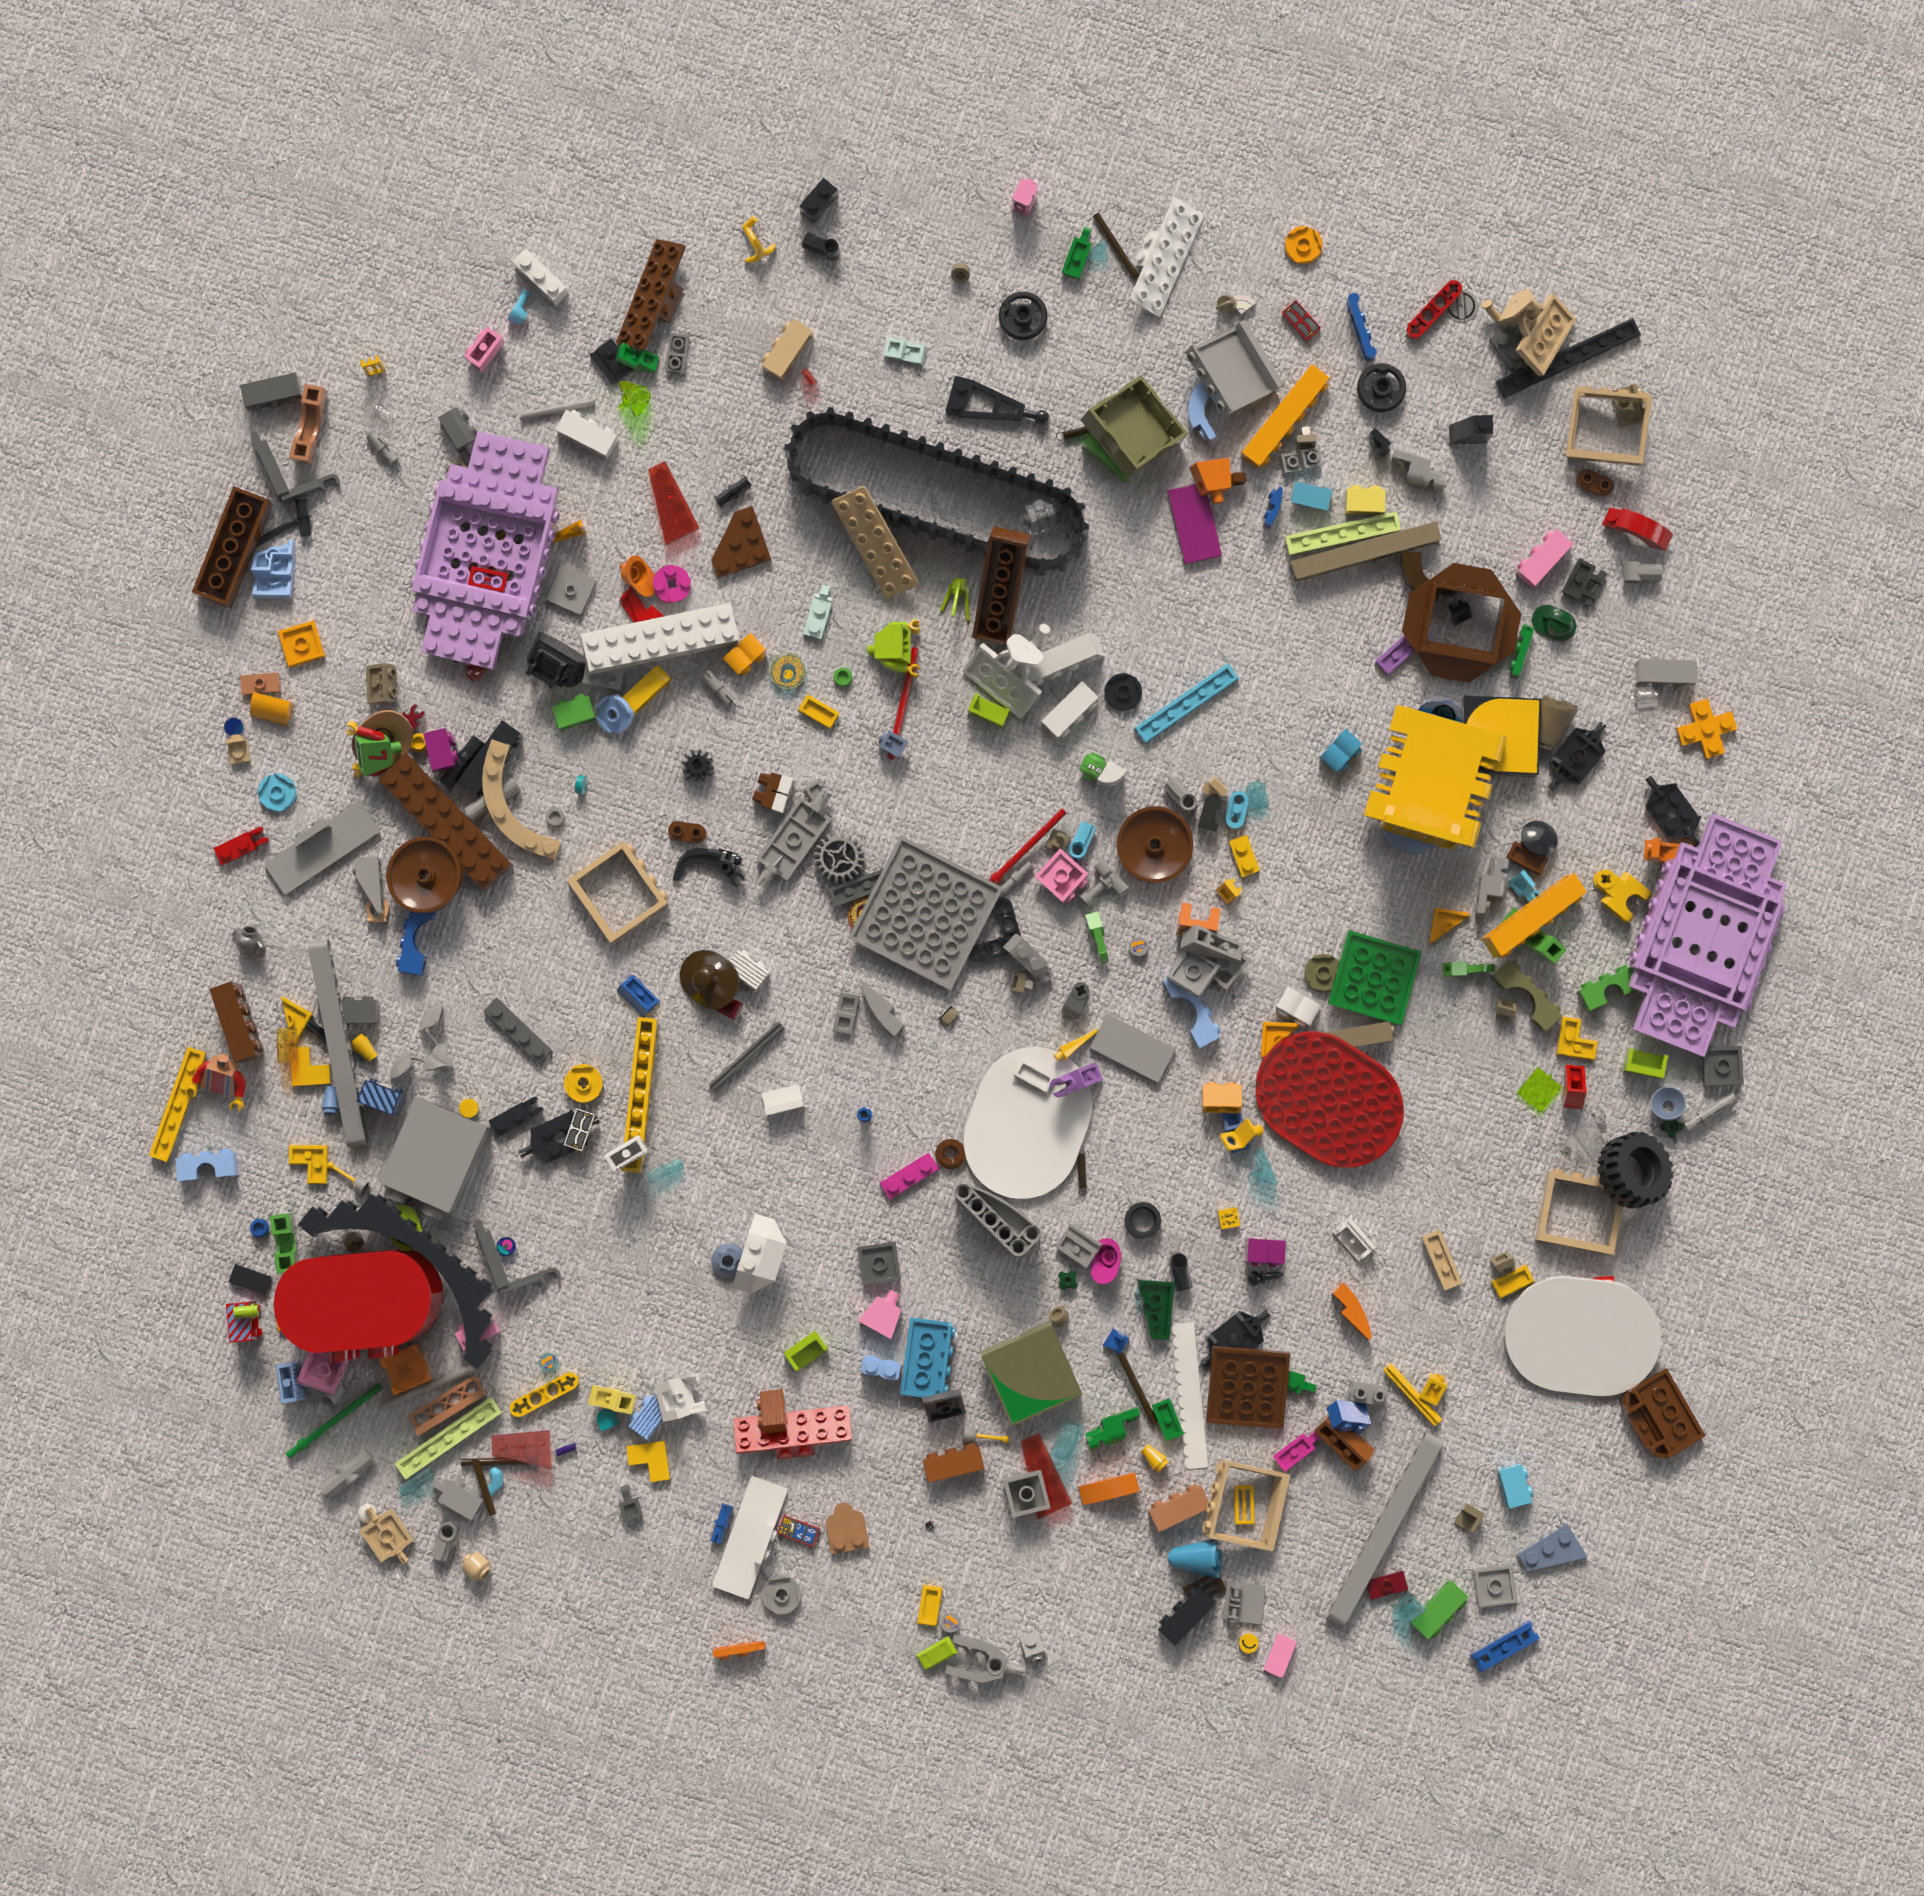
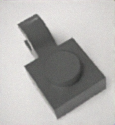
M629 1485L621 1487L620 1490L624 1501L619 1502V1507L624 1522L643 1517L638 1497L632 1498Z

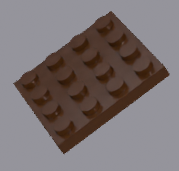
M1212 1346L1206 1423L1283 1429L1290 1352Z

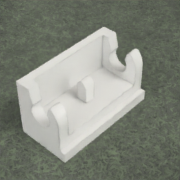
M1350 1218L1333 1231L1334 1235L1357 1261L1362 1260L1376 1248Z

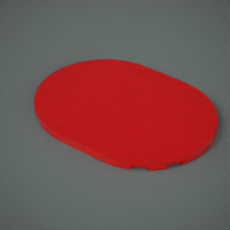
M1319 1031L1293 1034L1277 1043L1264 1057L1258 1069L1255 1095L1258 1108L1265 1122L1280 1137L1321 1163L1342 1168L1366 1165L1384 1155L1394 1144L1400 1133L1404 1120V1102L1395 1078L1378 1061L1338 1036Z

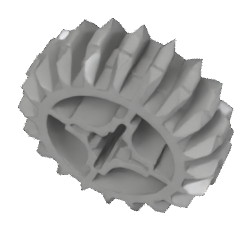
M834 832L833 839L828 834L826 835L827 842L823 839L820 840L823 847L816 846L820 853H814L815 857H819V859L814 860V864H821L816 869L817 871L824 870L821 873L822 877L829 874L827 881L830 882L832 877H835V883H838L839 878H842V882L845 883V877L848 876L851 881L853 880L852 873L855 876L859 875L856 871L857 868L863 870V866L859 865V862L865 863V859L860 858V856L865 855V852L858 851L863 846L862 844L855 845L858 842L857 838L850 841L852 838L851 834L844 838V832H841L840 837H837V833ZM834 843H843L839 850L827 849ZM848 846H851L855 852V861L846 856ZM843 851L844 855L842 856L845 857V860H840L836 864L837 859L834 858V855H840ZM824 854L833 859L831 870L824 864ZM841 865L851 866L846 872L836 873Z

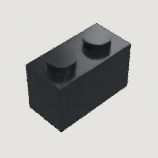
M822 178L799 205L800 213L815 224L839 196L838 189L825 178Z

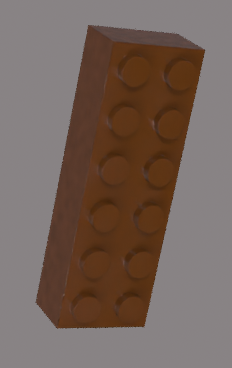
M233 486L192 589L194 595L232 609L273 506L269 499Z
M996 526L993 527L988 541L972 638L1007 646V640L1014 635L1031 534Z

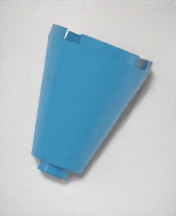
M1210 1539L1172 1548L1171 1552H1168V1563L1172 1565V1568L1220 1578L1217 1572L1222 1570V1550H1218L1217 1545H1221L1220 1540Z

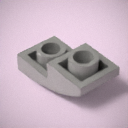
M670 332L665 371L684 373L690 335Z
M1319 447L1281 454L1279 456L1283 475L1323 466Z

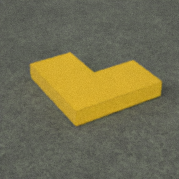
M1561 1017L1556 1055L1595 1060L1598 1041L1579 1038L1582 1019Z
M310 1047L290 1048L292 1086L331 1084L330 1064L311 1066Z
M289 1145V1164L308 1165L307 1184H328L327 1163L329 1146Z
M665 1441L626 1446L629 1465L648 1463L650 1482L670 1480Z

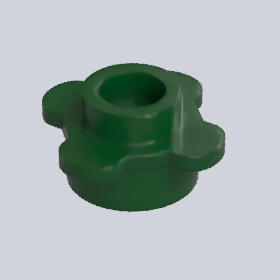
M1677 1120L1665 1121L1660 1124V1130L1665 1131L1669 1138H1675L1676 1133L1683 1129V1124Z
M1073 1270L1068 1273L1059 1272V1288L1061 1290L1067 1288L1076 1289L1078 1287L1076 1283L1077 1273Z

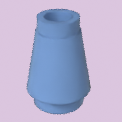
M326 1086L321 1106L323 1114L337 1115L338 1110H340L335 1086Z

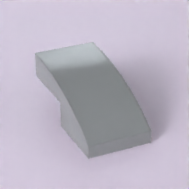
M840 992L833 1031L852 1034L859 994Z

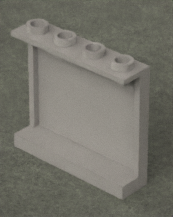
M1246 320L1239 322L1234 328L1197 346L1195 344L1191 345L1185 352L1188 361L1194 367L1198 378L1203 382L1208 395L1212 397L1217 410L1221 412L1223 418L1277 392L1284 385Z

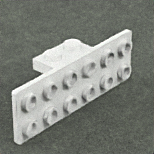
M1173 198L1160 230L1149 232L1145 236L1142 249L1136 256L1134 266L1142 269L1130 296V301L1156 317H1159L1163 311L1204 217L1202 213L1182 200Z
M755 1476L751 1477L715 1576L713 1587L749 1599L761 1563L768 1558L770 1552L767 1549L769 1542L773 1543L777 1531H774V1527L788 1491L787 1488Z

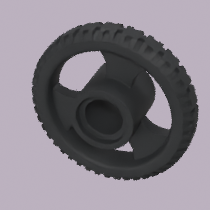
M1020 291L1009 295L1002 302L999 309V323L1003 331L1013 339L1021 341L1037 337L1044 330L1048 319L1047 308L1044 302L1031 292ZM1017 299L1031 300L1029 306L1021 304L1014 308L1011 305ZM1025 312L1028 314V318L1022 320L1018 317V314ZM1041 312L1039 325L1034 330H1031L1029 325L1032 322L1033 313ZM1006 316L1014 317L1015 324L1021 327L1019 332L1013 331L1008 326L1005 319Z
M1377 363L1366 368L1360 375L1357 383V394L1362 404L1368 409L1375 412H1389L1398 407L1403 401L1406 394V381L1403 374L1396 367L1390 364ZM1375 372L1378 378L1375 379L1371 389H1364L1366 378ZM1389 372L1398 380L1399 390L1392 389V382L1386 377ZM1377 385H1385L1386 391H1379L1377 389ZM1373 397L1377 399L1389 397L1392 403L1377 405L1372 403L1371 399Z

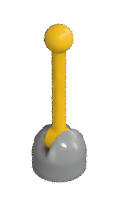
M333 1162L327 1163L328 1169H333L352 1181L353 1188L358 1193L363 1194L368 1188L370 1181L362 1177L354 1179L336 1167Z
M967 1426L963 1428L962 1442H972L975 1438L1000 1440L1003 1443L1009 1442V1437L1006 1435L1003 1437L977 1434L974 1428Z

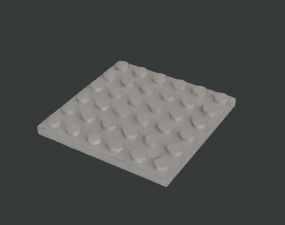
M900 836L848 938L951 990L1003 887Z

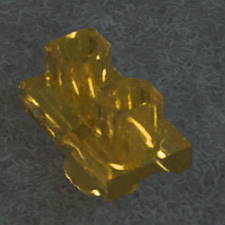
M277 1028L276 1048L278 1063H297V1028Z

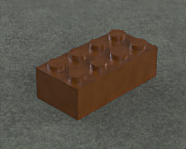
M230 981L210 988L209 990L233 1062L242 1064L262 1057L264 1047L261 1040L257 1039L256 1033H258L255 1022L251 1021L250 1015L252 1011L249 1004L245 1003L244 997L246 994L243 986Z

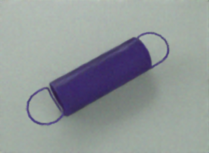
M572 1443L555 1449L556 1456L558 1457L577 1450L576 1444Z

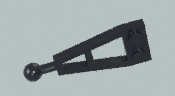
M959 376L954 377L945 411L946 414L962 418L1022 421V418L1026 417L1034 419L1039 425H1045L1049 421V414L1045 410L1037 412L1026 410L1025 404L981 383ZM972 387L996 398L992 412L966 411ZM1001 401L1018 408L1017 414L999 413Z

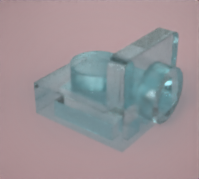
M1260 780L1249 782V786H1246L1245 790L1249 799L1250 811L1269 806L1265 782L1260 783Z

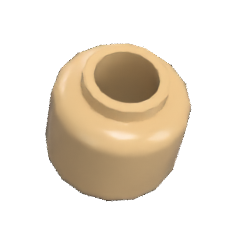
M479 1552L469 1553L462 1560L463 1573L473 1581H483L491 1572L490 1562Z

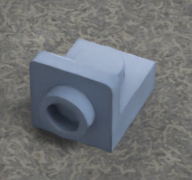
M889 730L887 734H882L878 743H880V749L900 758L909 741Z

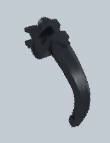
M709 848L687 850L676 864L673 880L679 881L688 866L700 863L717 866L722 874L730 878L731 884L738 887L739 885L735 882L736 877L746 880L743 874L736 871L737 865L742 864L743 858L738 853L721 848L719 850Z

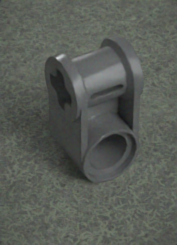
M1078 982L1073 986L1061 1013L1079 1020L1089 995V987L1086 983ZM1082 985L1086 994L1078 996V992L1075 989L1076 987L1080 988Z

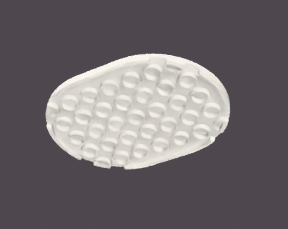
M1041 1047L1022 1048L1012 1051L997 1060L985 1074L967 1120L964 1132V1150L968 1164L983 1185L1002 1196L1016 1199L1034 1198L1056 1188L1072 1170L1086 1134L1092 1113V1096L1089 1086L1057 1098L1053 1093L1065 1088L1066 1084L1051 1087L1047 1093H1044L1013 1076L1022 1058L1052 1074L1055 1078L1079 1069L1069 1058L1065 1061L1063 1058L1056 1061L1053 1055L1057 1052Z
M1570 1276L1547 1278L1531 1285L1522 1292L1520 1297L1513 1303L1505 1323V1344L1509 1357L1516 1369L1533 1384L1553 1391L1592 1396H1611L1625 1392L1639 1384L1650 1373L1657 1361L1661 1347L1660 1325L1649 1303L1632 1288L1611 1281Z

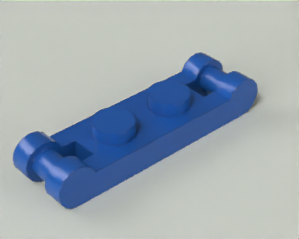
M1351 293L1346 302L1363 357L1367 362H1371L1374 360L1377 350L1371 346V333L1369 329L1366 330L1364 325L1366 318L1364 312H1360L1358 306L1359 295Z
M1530 1620L1470 1654L1471 1659L1475 1660L1477 1664L1476 1668L1479 1673L1540 1638L1538 1633H1535L1532 1629L1533 1625ZM1526 1632L1528 1637L1523 1639L1521 1633ZM1485 1654H1487L1489 1660L1486 1662H1484V1660L1481 1657Z

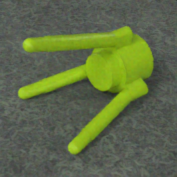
M961 578L952 579V584L948 586L940 612L944 611L952 592L955 596L951 617H954L958 598L963 596L964 593L966 621L970 620V587H967V580Z

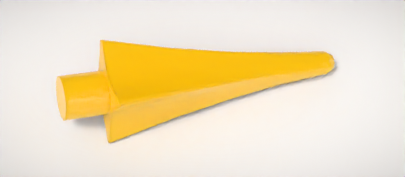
M1094 1029L1088 1034L1060 1046L1057 1053L1053 1055L1055 1060L1059 1061L1063 1058L1065 1061L1083 1043L1094 1036L1098 1030Z

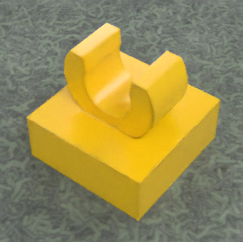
M1227 879L1216 889L1227 905L1241 894L1242 887L1240 886L1237 889L1233 884L1236 881L1235 879Z

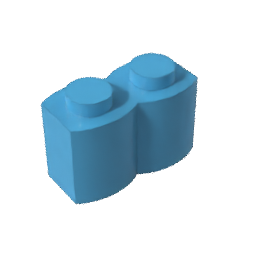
M1345 729L1319 759L1335 773L1339 770L1343 772L1349 765L1347 761L1350 757L1353 756L1355 758L1362 751L1360 748L1362 743Z

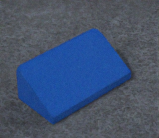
M633 974L617 989V992L642 1017H645L660 1002Z

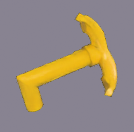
M754 216L742 226L756 253L754 256L744 259L746 263L757 262L761 258L773 253L776 248V244H773L764 250L759 239L756 238L751 229L758 222Z

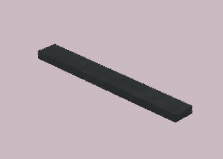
M1631 318L1556 353L1545 374L1542 376H1538L1530 366H1527L1497 380L1495 383L1503 399L1629 342L1641 336V333L1634 319Z

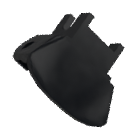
M539 632L527 655L526 662L529 667L525 674L535 676L548 684L551 689L557 685L559 687L572 688L582 681L586 663L581 653L563 642ZM567 667L573 668L569 678L560 681Z

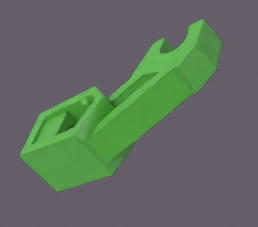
M1099 912L1087 914V925L1091 938H1095L1101 964L1109 963L1103 939L1105 933Z
M1467 962L1442 963L1443 977L1467 976V973L1495 972V964L1467 965Z

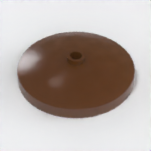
M1160 806L1145 807L1132 813L1122 824L1117 836V854L1125 870L1136 879L1148 883H1162L1178 876L1188 865L1193 853V836L1186 821L1175 811ZM1157 843L1158 848L1152 849L1151 844Z
M417 837L402 844L390 858L386 871V882L393 899L403 908L420 914L437 912L449 905L458 894L463 878L462 864L457 853L448 844L433 837Z

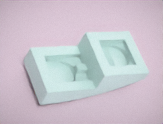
M887 337L883 356L923 365L927 347L921 344L909 343L902 339Z

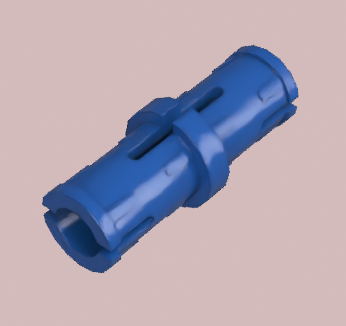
M860 1108L857 1112V1118L859 1121H863V1123L869 1122L872 1118V1112L869 1108ZM867 1112L868 1117L862 1118L861 1114Z
M726 1503L721 1504L718 1518L714 1521L716 1525L710 1541L722 1544L726 1528H729L730 1524L728 1521L734 1506Z

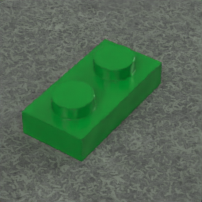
M1170 1398L1152 1404L1166 1441L1184 1435Z

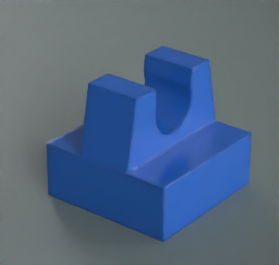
M1113 1328L1103 1345L1118 1354L1122 1352L1130 1338Z

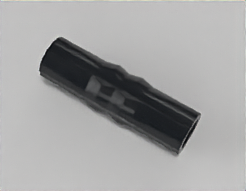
M473 735L462 750L458 752L459 761L456 762L457 767L445 770L438 780L451 790L485 743Z

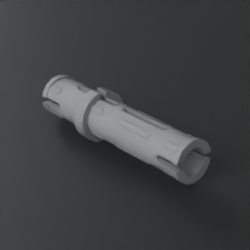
M1729 1093L1705 1110L1696 1112L1695 1116L1682 1123L1683 1127L1688 1133H1691L1699 1126L1708 1124L1709 1120L1737 1104L1736 1097L1733 1093Z

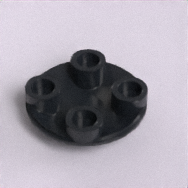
M1531 821L1523 827L1520 843L1522 847L1527 848L1530 852L1546 857L1556 849L1558 836L1549 824L1543 821Z

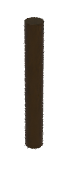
M479 1458L471 1460L489 1516L495 1515L497 1513Z

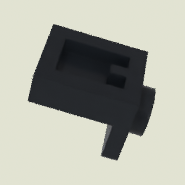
M1374 428L1368 437L1370 438L1369 442L1375 448H1381L1374 457L1378 460L1380 457L1385 458L1391 451L1389 449L1391 442Z

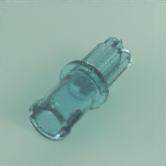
M679 1157L674 1161L666 1164L662 1163V1166L646 1172V1176L649 1182H653L665 1176L669 1177L670 1174L685 1168Z
M427 1468L416 1476L412 1475L410 1480L397 1487L401 1496L405 1497L415 1489H420L421 1485L434 1478V1471L431 1468Z

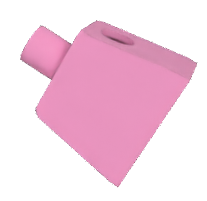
M890 1290L886 1299L878 1296L859 1319V1322L891 1339L902 1310L895 1305L900 1295Z

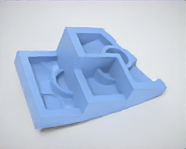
M294 539L288 540L287 544L279 547L275 545L266 551L254 554L251 567L255 577L252 592L254 598L291 599L295 568Z

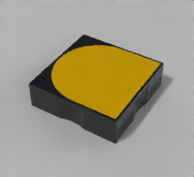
M1464 695L1461 698V711L1463 715L1461 723L1507 737L1500 763L1481 758V761L1493 764L1495 767L1494 770H1489L1479 766L1478 773L1488 775L1502 774L1511 777L1535 778L1538 776L1541 699Z

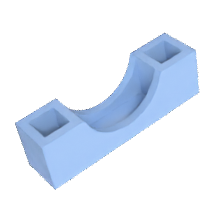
M1167 978L1162 982L1171 998L1184 999L1193 1006L1196 1012V1022L1190 1034L1198 1049L1220 1038L1219 1033L1221 1031L1216 1022L1212 1023L1209 1018L1212 1016L1207 1006L1203 1007L1200 1001L1203 999L1202 996L1198 999Z

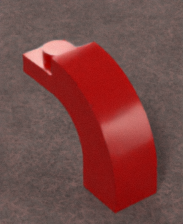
M1610 507L1602 523L1605 528L1631 534L1645 542L1650 548L1666 551L1673 536V533L1660 523L1624 508L1619 510Z

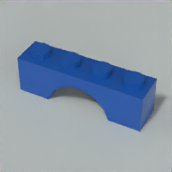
M409 912V917L405 919L403 927L406 930L405 937H402L400 941V948H402L401 956H398L396 961L398 971L419 976L424 975L427 957L418 950L415 938L418 929L424 923L435 920L436 912L428 914Z

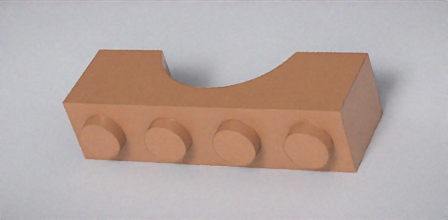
M309 384L304 386L301 400L300 426L296 437L293 439L289 456L295 463L312 466L328 394L324 387Z

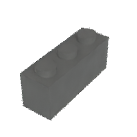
M296 372L240 385L244 407L248 411L251 410V412L261 411L262 408L268 406L269 408H276L286 402L294 404L299 402L303 395L300 379Z
M351 996L343 997L342 1005L346 1024H379V1001L374 1000L373 996H362V1000H354V997ZM318 1001V1024H323Z

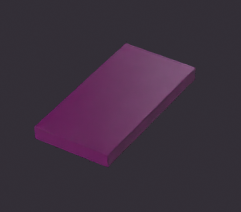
M1196 484L1168 490L1185 565L1221 557L1222 552L1208 495L1201 496Z

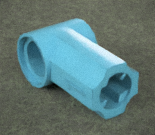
M1081 822L1068 851L1069 857L1074 861H1080L1084 858L1097 829L1096 827L1087 822ZM1074 847H1080L1083 853L1081 855H1075L1073 854L1072 849Z

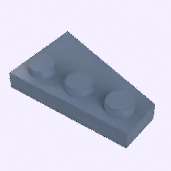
M1564 1524L1517 1553L1527 1571L1588 1558L1568 1524Z

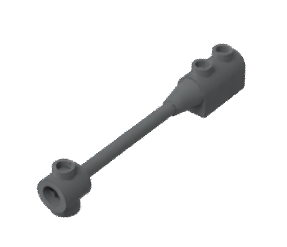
M458 408L451 409L438 417L439 423L457 452L460 454L466 451L471 458L477 430L474 426L469 427L466 422L469 420V417L464 410L460 411ZM517 534L514 537L515 544H521L524 540L522 534Z

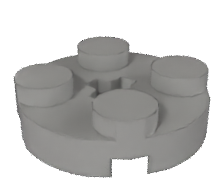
M782 1574L776 1575L766 1582L762 1591V1599L765 1606L774 1613L788 1614L798 1606L801 1599V1588L793 1577ZM779 1589L787 1592L784 1600L776 1596V1593H779Z

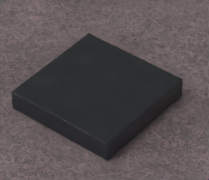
M960 1389L922 1397L928 1422L966 1413Z

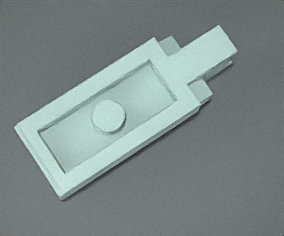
M822 585L820 595L815 593L803 635L822 640L832 605V598L828 597L830 587Z

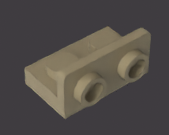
M1632 383L1628 387L1620 388L1629 390L1630 393L1637 394L1638 391H1641L1640 387H1637L1636 383ZM1613 400L1620 428L1643 423L1645 405L1642 406V403Z
M382 663L366 666L367 704L397 703L398 690L395 665Z

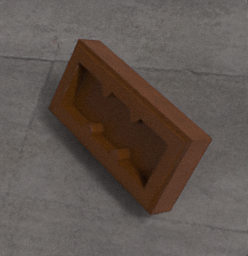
M1516 841L1513 842L1506 856V859H1509V861L1539 876L1549 859L1530 852Z

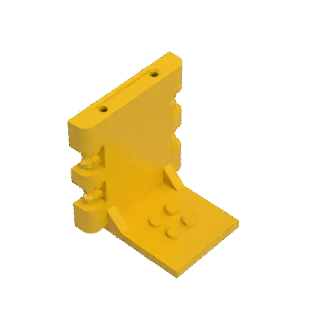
M1396 705L1388 731L1406 736V739L1394 735L1390 736V740L1402 743L1404 746L1402 750L1395 747H1387L1386 751L1400 755V758L1381 753L1377 768L1395 773V776L1383 772L1379 773L1381 778L1392 780L1393 783L1391 787L1376 783L1375 788L1390 793L1387 795L1370 791L1363 817L1380 821V830L1453 851L1459 845L1474 849L1482 823L1466 818L1464 815L1480 818V813L1468 810L1467 805L1470 803L1480 807L1484 804L1480 800L1470 798V795L1489 800L1493 785L1475 780V778L1490 781L1491 776L1478 773V768L1481 766L1494 770L1495 767L1493 764L1481 761V758L1500 763L1507 737L1419 710Z

